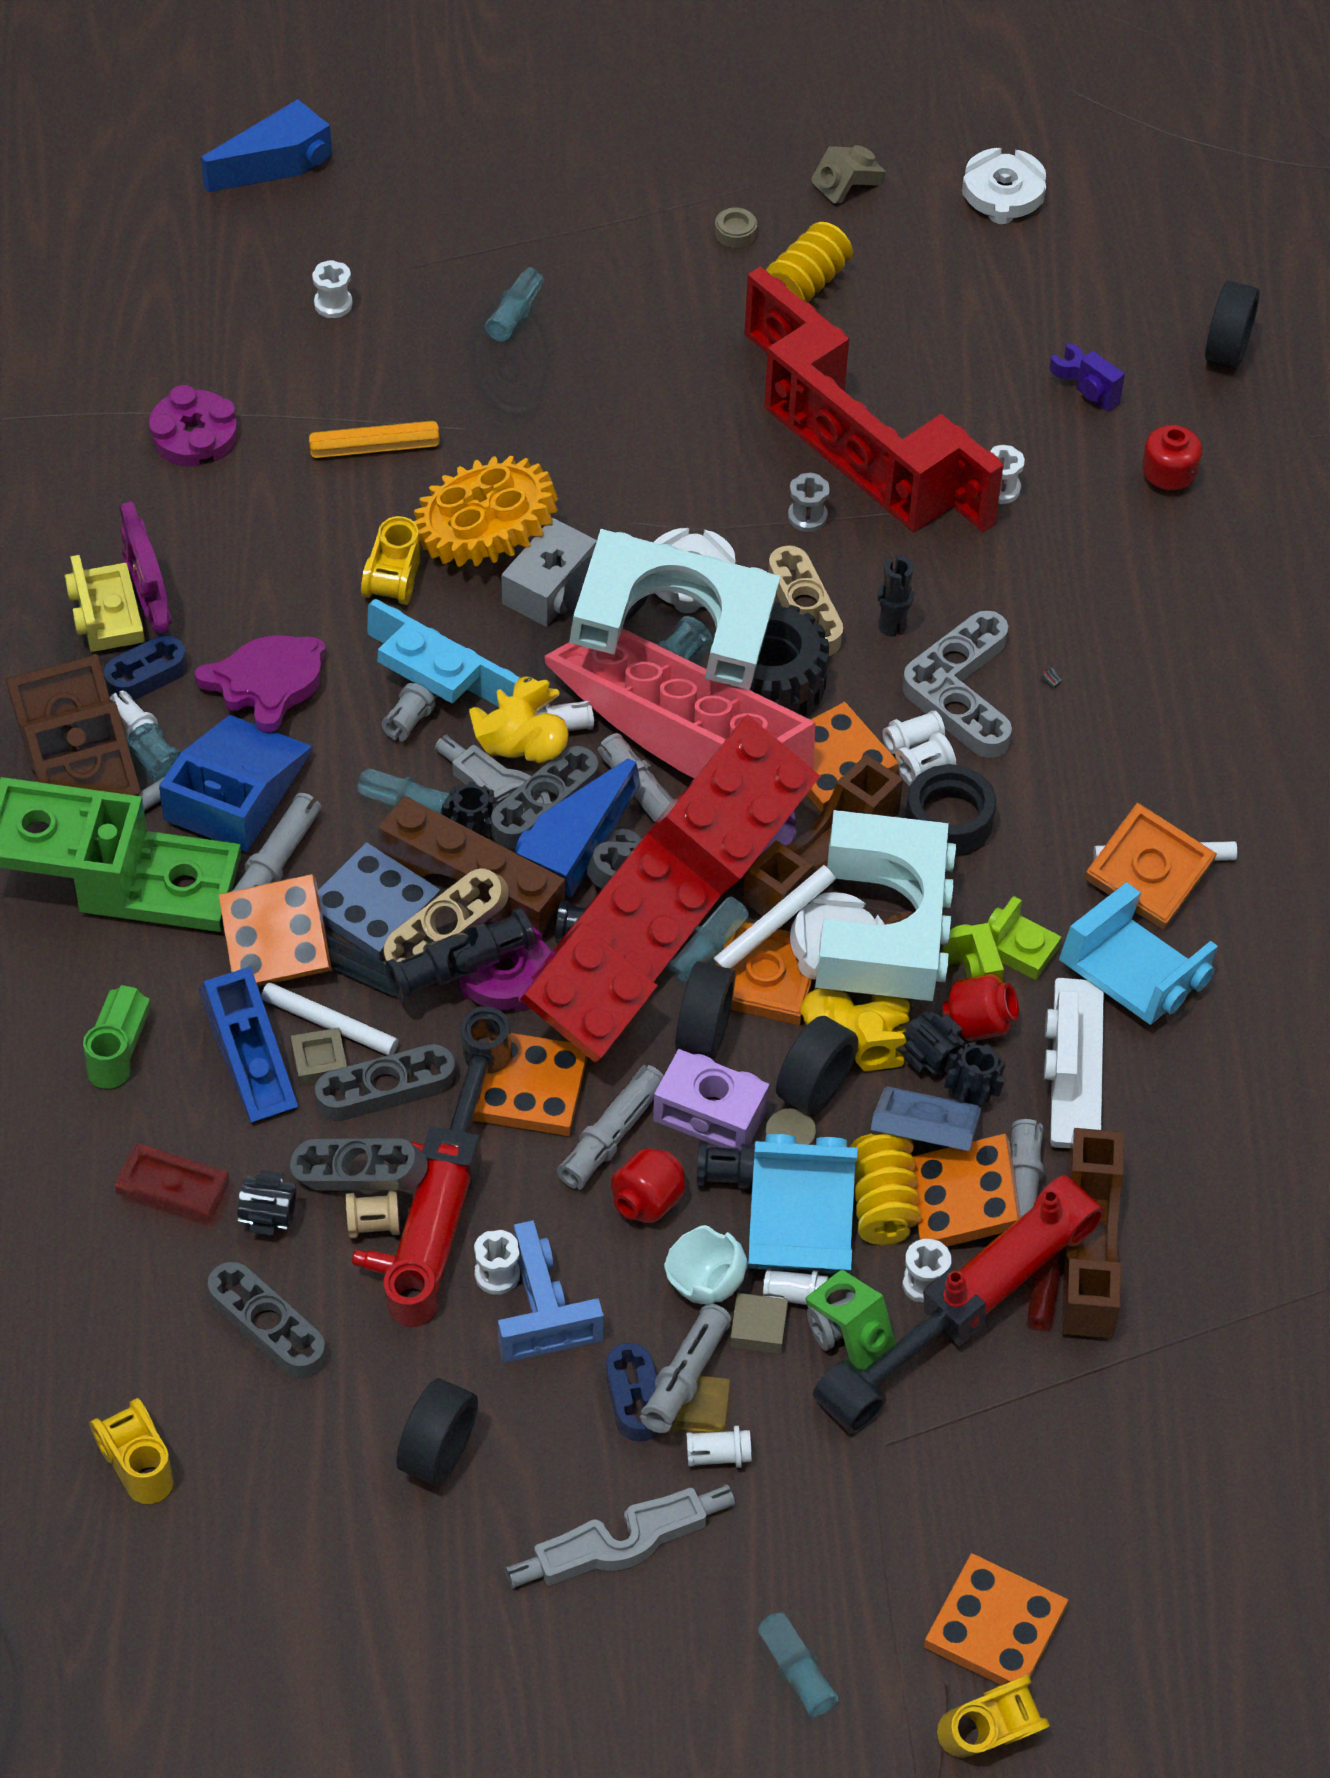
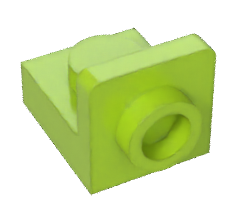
M1013 896L1004 909L997 907L987 923H989L1001 962L1037 981L1059 950L1062 937L1021 916L1022 900Z
M989 923L973 926L964 924L950 930L948 945L940 944V952L948 953V965L964 962L967 978L996 974L1003 980L1004 968Z

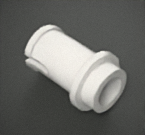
M119 691V696L124 702L116 693L112 694L109 698L112 701H116L126 740L130 744L140 747L151 744L159 733L157 718L152 713L144 712L126 691Z
M583 700V702L553 706L547 704L537 712V715L549 713L560 716L565 720L568 732L583 729L592 730L594 726L593 710L589 701Z
M930 711L925 715L904 722H900L897 719L890 721L889 727L883 729L882 736L887 750L891 754H895L902 747L910 749L928 742L929 737L934 733L939 732L945 736V727L937 711Z
M767 1268L763 1296L788 1299V1303L807 1305L805 1298L826 1282L829 1277L820 1276L819 1270H813L812 1274Z
M734 1426V1431L693 1434L692 1432H687L688 1466L736 1463V1468H741V1462H752L750 1430L739 1431V1426Z

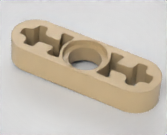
M782 546L775 549L769 558L768 573L780 576L776 595L782 607L789 608L790 605H794L800 608V614L810 613L815 617V622L819 620V625H822L826 632L825 636H828L825 639L829 641V656L835 654L842 645L843 623L809 556L804 550L796 546ZM787 565L791 570H796V580L793 582L792 575L786 567ZM800 595H809L814 597L817 603L810 607H802L797 605L793 599Z
M475 869L469 872L387 937L384 944L386 960L395 959L399 962L406 959L399 957L404 953L402 943L406 940L415 944L423 939L426 935L419 931L421 927H423L427 936L434 941H438L454 934L463 933L479 923H485L506 905L509 896L506 881L500 875L487 869ZM480 882L489 886L493 884V887L488 891L491 897L488 902L477 899L467 906L468 909L473 911L472 916H470L468 910L462 904L457 902L459 897L467 902L475 899L480 894L477 887ZM452 908L458 917L456 928L449 934L441 935L435 927L436 916L443 909ZM423 940L413 948V954L416 955L423 952V947L430 943Z

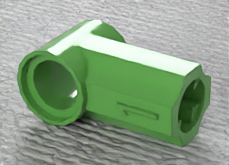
M121 985L118 989L110 990L95 1027L90 1029L84 1036L83 1049L88 1080L94 1086L103 1089L116 1088L125 1083L130 1076V1059L151 1010L150 998L141 994L137 988Z

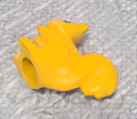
M522 677L516 681L513 696H507L502 689L497 690L498 710L487 714L478 707L469 709L476 739L491 757L516 758L525 755L527 761H536L539 764L557 758L568 742L569 732L565 720L555 714L543 713L537 715V712L557 698L560 694L559 690L548 688V680L537 681L531 677Z
M818 988L806 995L800 1006V1014L803 1016L806 1025L818 1016H827L855 1032L858 1037V1049L854 1059L863 1071L902 1067L904 1064V1057L896 1048L906 1044V1036L902 1033L907 1028L898 1026L909 1022L910 1003L906 998L872 994L871 1003L854 1006L849 994L840 990Z

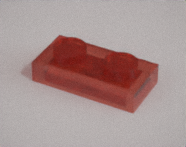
M135 1143L115 1181V1188L117 1194L210 1223L230 1182L227 1171Z

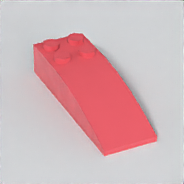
M622 628L614 655L569 642L545 655V664L581 699L589 701L592 708L609 723L653 755L694 779L747 714L812 769L814 768V721L750 690L705 679V668Z

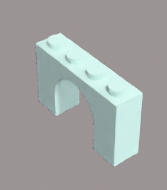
M600 529L573 616L569 643L614 655L626 615L638 600L657 592L681 593L700 602L709 611L715 622L716 633L709 655L705 679L750 690L775 602L780 576L767 573L760 568H748L722 561L714 556H703L680 550L669 544H657L634 538L623 532L615 533Z
M834 810L827 868L833 873L835 878L877 883L891 887L906 896L916 911L902 921L886 925L823 919L815 988L933 1001L936 982L945 983L948 966V953L939 952L940 944L948 945L951 916L942 915V908L951 907L953 880L945 879V872H953L956 844L947 843L948 823Z

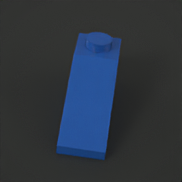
M297 99L201 157L203 186L208 192L301 175L332 156L330 125Z
M628 758L542 813L532 829H526L521 834L516 845V854L564 878L566 896L572 898L587 874V866L595 848L607 841L641 786L636 761Z
M251 966L203 981L198 990L214 1037L250 1123L297 1108L298 1104Z

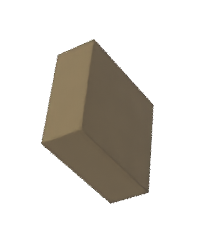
M339 1028L291 1036L299 1087L314 1085L323 1074L347 1067Z
M737 1293L730 1348L781 1354L788 1299Z

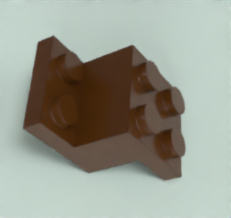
M97 654L5 678L29 767L35 771L38 782L127 795L141 793L116 701H112L109 698Z

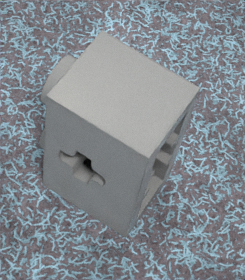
M552 518V524L545 525L542 528L544 534L542 536H535L530 542L531 546L526 547L501 575L502 604L546 627L549 626L559 613L564 614L567 612L568 609L563 600L565 585L573 571L582 561L593 554L597 542L596 539Z

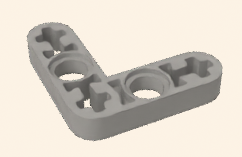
M988 610L973 614L912 660L905 667L902 689L908 700L924 713L937 711L943 720L945 729L974 753L981 757L996 758L1003 755L1009 748L1012 731L1011 723L1002 713L962 682L1005 648L1008 632L1007 621L997 612ZM979 631L984 633L980 638H978ZM957 651L963 653L968 659L965 662L955 664L947 661L943 656L948 652ZM931 677H932V684H930L929 682H927V680H928L929 678H931ZM956 701L965 704L969 710L964 714L957 715L947 711L944 706ZM982 732H984V733L987 734L988 736H986V737L982 736Z

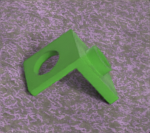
M838 1271L805 1298L808 1306L841 1327L849 1360L858 1369L865 1370L895 1345L884 1296L846 1271ZM840 1289H849L855 1293L854 1298L844 1305L835 1306L827 1302L828 1296Z

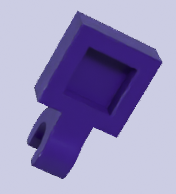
M1068 343L1064 355L1067 361L1060 359L1055 354L1051 356L1049 366L1051 373L1063 379H1077V390L1088 400L1095 402L1107 412H1110L1120 404L1125 373L1096 352L1091 351L1085 355L1078 346Z

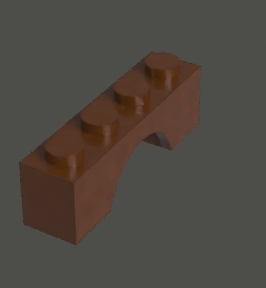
M866 754L836 782L826 807L805 834L795 842L785 846L775 840L757 857L745 873L743 903L764 916L823 865L827 867L834 810L896 817L900 811L903 778Z
M404 796L379 825V850L423 878L429 874H441L459 881L475 869L490 870L500 875L506 881L509 890L506 905L494 915L496 920L511 916L512 910L518 907L522 908L531 925L542 934V941L556 925L561 900L565 901L564 878L407 796ZM480 882L477 886L480 891L479 896L485 902H488L491 899L488 891L493 887V884L489 886Z
M1085 1128L1073 1129L1067 1159V1175L1104 1208L1105 1213L1100 1224L1085 1240L1075 1246L1067 1245L1064 1248L1062 1334L1113 1338L1120 1310L1121 1263L1118 1262L1117 1238L1123 1180L1124 1132Z

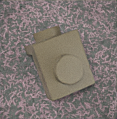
M829 146L811 181L830 201L841 204L852 185L879 186L886 171L875 161V155L863 146Z

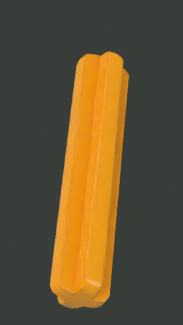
M435 421L312 432L309 435L310 453L315 459L430 448L438 446L440 441L439 428Z

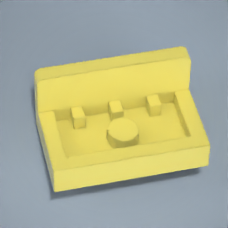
M80 555L70 556L73 573L64 574L70 601H79L80 607L72 609L77 635H87L90 652L145 642L127 562L83 570Z

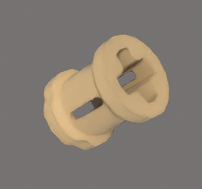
M389 1190L387 1196L356 1198L354 1193L346 1194L349 1239L357 1238L358 1234L363 1232L388 1230L392 1235H400L397 1190Z

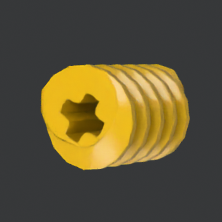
M817 222L812 224L806 233H803L785 252L781 253L776 261L767 267L766 271L774 278L783 281L786 287L801 300L809 302L815 296V293L823 289L825 283H829L835 274L843 270L845 261L853 259L851 242L837 226L828 222Z
M887 1133L861 1136L854 1140L850 1146L858 1148L854 1184L856 1185L854 1196L857 1202L856 1216L859 1219L858 1234L863 1240L871 1244L895 1245L909 1237L911 1231L909 1228L914 1227L921 1219V1211L916 1206L919 1202V1194L914 1189L917 1185V1176L912 1172L915 1169V1159L911 1155L913 1152V1142L910 1138Z

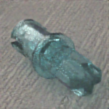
M529 267L520 274L510 290L503 291L499 297L500 305L485 324V327H487L486 332L492 338L498 341H507L521 318L529 315L531 312L530 303L544 284L543 275L537 273L535 268Z
M371 768L361 773L357 791L361 795L394 806L404 796H407L442 814V804L449 803L450 796L448 792L444 793L415 783V779L411 776L401 779Z
M733 897L726 898L702 927L696 926L693 929L694 936L678 955L667 964L670 971L675 973L678 970L680 973L676 977L687 984L692 968L697 961L708 963L715 954L718 955L724 950L723 945L748 918L749 913L746 907Z
M779 1612L767 1616L759 1624L758 1632L780 1666L778 1675L781 1679L789 1680L810 1717L822 1715L837 1704L839 1697L832 1690L815 1662L818 1656L813 1649H807L786 1614Z

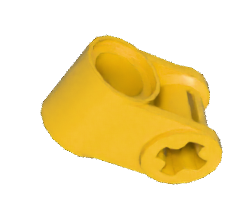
M395 516L385 520L379 527L371 555L367 559L363 570L361 582L362 597L370 598L373 594L396 598L399 604L408 605L420 564L419 529L411 519Z
M139 1398L130 1401L129 1408L103 1421L98 1418L89 1421L91 1432L102 1455L113 1466L128 1494L134 1501L141 1504H154L161 1502L170 1494L173 1489L174 1479L169 1454L155 1429L149 1413ZM147 1467L156 1468L154 1471L149 1473H138L140 1470Z
M1029 1674L983 1693L984 1696L945 1713L939 1721L937 1729L938 1740L944 1751L959 1758L969 1757L1003 1743L1007 1745L1050 1727L1048 1719L1040 1717L1028 1686L1032 1682ZM962 1716L969 1717L977 1726L978 1736L974 1745L968 1744L959 1735L958 1724Z

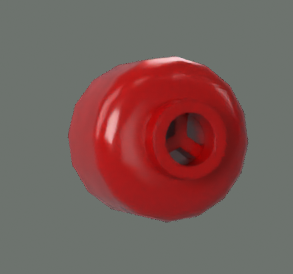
M1165 425L1156 428L1148 436L1142 459L1143 474L1147 480L1164 490H1179L1188 487L1195 481L1199 472L1202 457L1200 439L1194 432L1179 425Z
M996 974L962 979L953 984L948 1000L943 1002V1016L947 1014L963 1029L959 1036L965 1041L971 1042L1003 1036L1008 1033L1012 1027V1022L1017 1020L1019 1016L1018 998L1013 986L1010 983H1005Z
M652 1148L639 1150L611 1178L613 1201L618 1212L627 1219H634L646 1224L655 1223L660 1220L684 1196L686 1184L682 1165L675 1156L667 1151Z

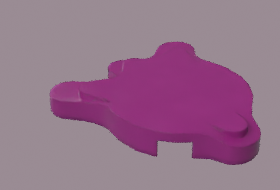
M132 501L122 503L119 506V511L123 524L120 526L123 547H121L124 563L127 562L129 574L145 617L149 618L154 633L156 635L169 633L168 625L172 624V618L167 605L166 590L142 518L139 519Z
M264 636L246 643L231 656L220 662L199 666L195 670V682L203 690L222 693L224 704L231 711H237L246 706L254 707L257 729L267 733L275 732L281 726L285 712L293 705L306 700L319 687L321 663L326 657V646L322 640L315 637Z

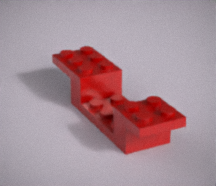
M761 266L750 272L747 276L744 335L767 353L764 408L913 533L951 507L982 532L995 525L1004 466L993 452L985 450L969 437L962 427L953 424L942 414L904 439H901L892 427L885 426L867 410L864 404L860 401H855L845 393L849 338L843 330L833 326L817 313L810 303L801 300L786 287L783 281L774 278Z
M747 714L691 784L667 806L534 973L531 977L534 981L519 1000L596 1063L603 1057L658 986L654 983L655 979L719 897L743 877L817 782L820 775Z

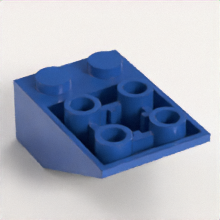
M229 715L184 749L160 783L159 790L163 820L217 841L240 844L241 850L248 852L313 751V747L277 732H262L257 729L255 724Z

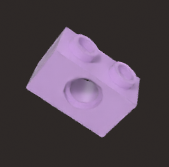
M678 1049L654 1093L653 1121L718 1147L739 1148L742 1143L751 1144L768 1111L770 1084L761 1081L752 1073L737 1072L719 1065L705 1055H693ZM708 1097H716V1098H719L720 1100L712 1101V1100H708V1099H706V1098H708Z

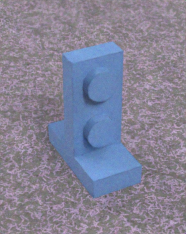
M534 1220L514 1224V1237L518 1241L519 1259L517 1262L520 1267L531 1313L498 1320V1347L502 1362L507 1363L602 1342L604 1315L599 1298L565 1305L560 1281L551 1282L548 1269L553 1268V1257L548 1239H539Z

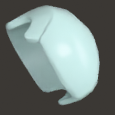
M703 1225L685 1233L669 1249L664 1268L667 1279L682 1296L693 1303L714 1304L730 1297L741 1285L748 1261L741 1244L729 1232L723 1235L714 1231L709 1226Z

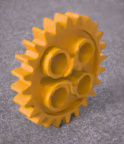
M496 456L490 459L488 465L482 466L479 460H475L473 469L468 471L461 466L457 467L458 475L454 478L443 475L444 485L430 486L431 496L420 497L419 501L422 507L414 510L417 520L413 521L419 529L421 546L423 550H428L432 559L440 556L442 564L455 559L458 567L465 564L468 559H472L474 565L479 566L484 557H490V560L495 563L498 560L499 553L505 552L507 555L513 556L515 555L513 547L517 545L523 547L531 546L528 537L542 536L544 533L541 525L553 523L550 514L558 511L555 503L558 497L548 471L543 472L539 463L531 466L528 458H525L516 464L513 456H509L503 463H498Z

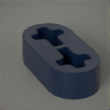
M160 636L114 657L104 667V680L108 694L111 696L116 693L124 702L119 696V691H126L132 697V700H136L177 680L187 669L185 647L175 637ZM165 656L166 659H168V660L173 659V660L167 662L164 658H159V657ZM124 675L127 679H132V680H131V681H126L124 678H118V677Z
M635 1343L617 1345L609 1352L606 1359V1381L619 1432L632 1441H647L655 1437L658 1432L648 1429L642 1422H637L636 1416L632 1415V1402L640 1400L642 1409L646 1406L656 1389V1373L649 1351ZM631 1362L632 1367L637 1369L636 1383L629 1384L625 1370H622V1363Z

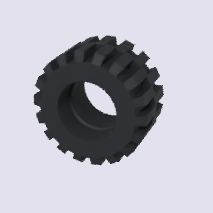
M774 602L758 662L771 660L783 663L784 665L765 666L757 663L750 691L805 716L813 711L814 704L820 703L823 698V691L826 689L829 641L825 639L826 632L822 625H815V617L810 613L800 614V608L794 605L786 608L781 607V602Z

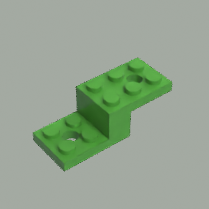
M1 777L0 868L74 878L79 912L221 932L223 919L219 894L231 892L242 856L240 844L147 831L141 796ZM34 822H45L50 825L45 831L40 833H30L25 830L26 827ZM182 875L192 876L196 879L192 885L187 887H178L171 883Z

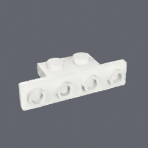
M1057 978L1054 985V1009H1047L1045 1038L1053 1039V1050H1046L1044 1060V1079L1052 1080L1050 1144L1053 1147L1070 1148L1074 1128L1101 1130L1104 992L1088 980Z

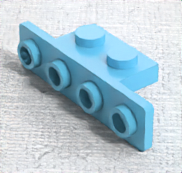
M374 599L368 605L367 633L372 638L383 643L378 649V663L412 682L424 686L432 693L452 704L466 690L498 707L497 690L502 689L507 696H513L514 685L520 677L510 670L501 668L479 656L475 651L459 645L441 635L435 629L426 627L406 616L400 610L390 607L377 599Z

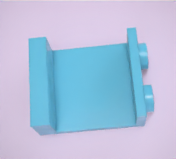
M1126 882L1070 926L1059 960L1151 1025L1166 1012L1170 1015L1175 1013L1184 1002L1187 994L1193 989L1199 992L1208 984L1215 972V968L1211 964L1218 946L1210 941L1189 959L1132 920L1141 892Z
M767 1134L765 1142L755 1141L748 1269L767 1270V1268H773V1270L812 1273L813 1270H819L820 1274H836L838 1271L844 1270L850 1274L852 1263L851 1235L855 1162L857 1160L858 1148L847 1147L846 1139L835 1137L816 1138V1145L796 1144V1136L785 1134Z

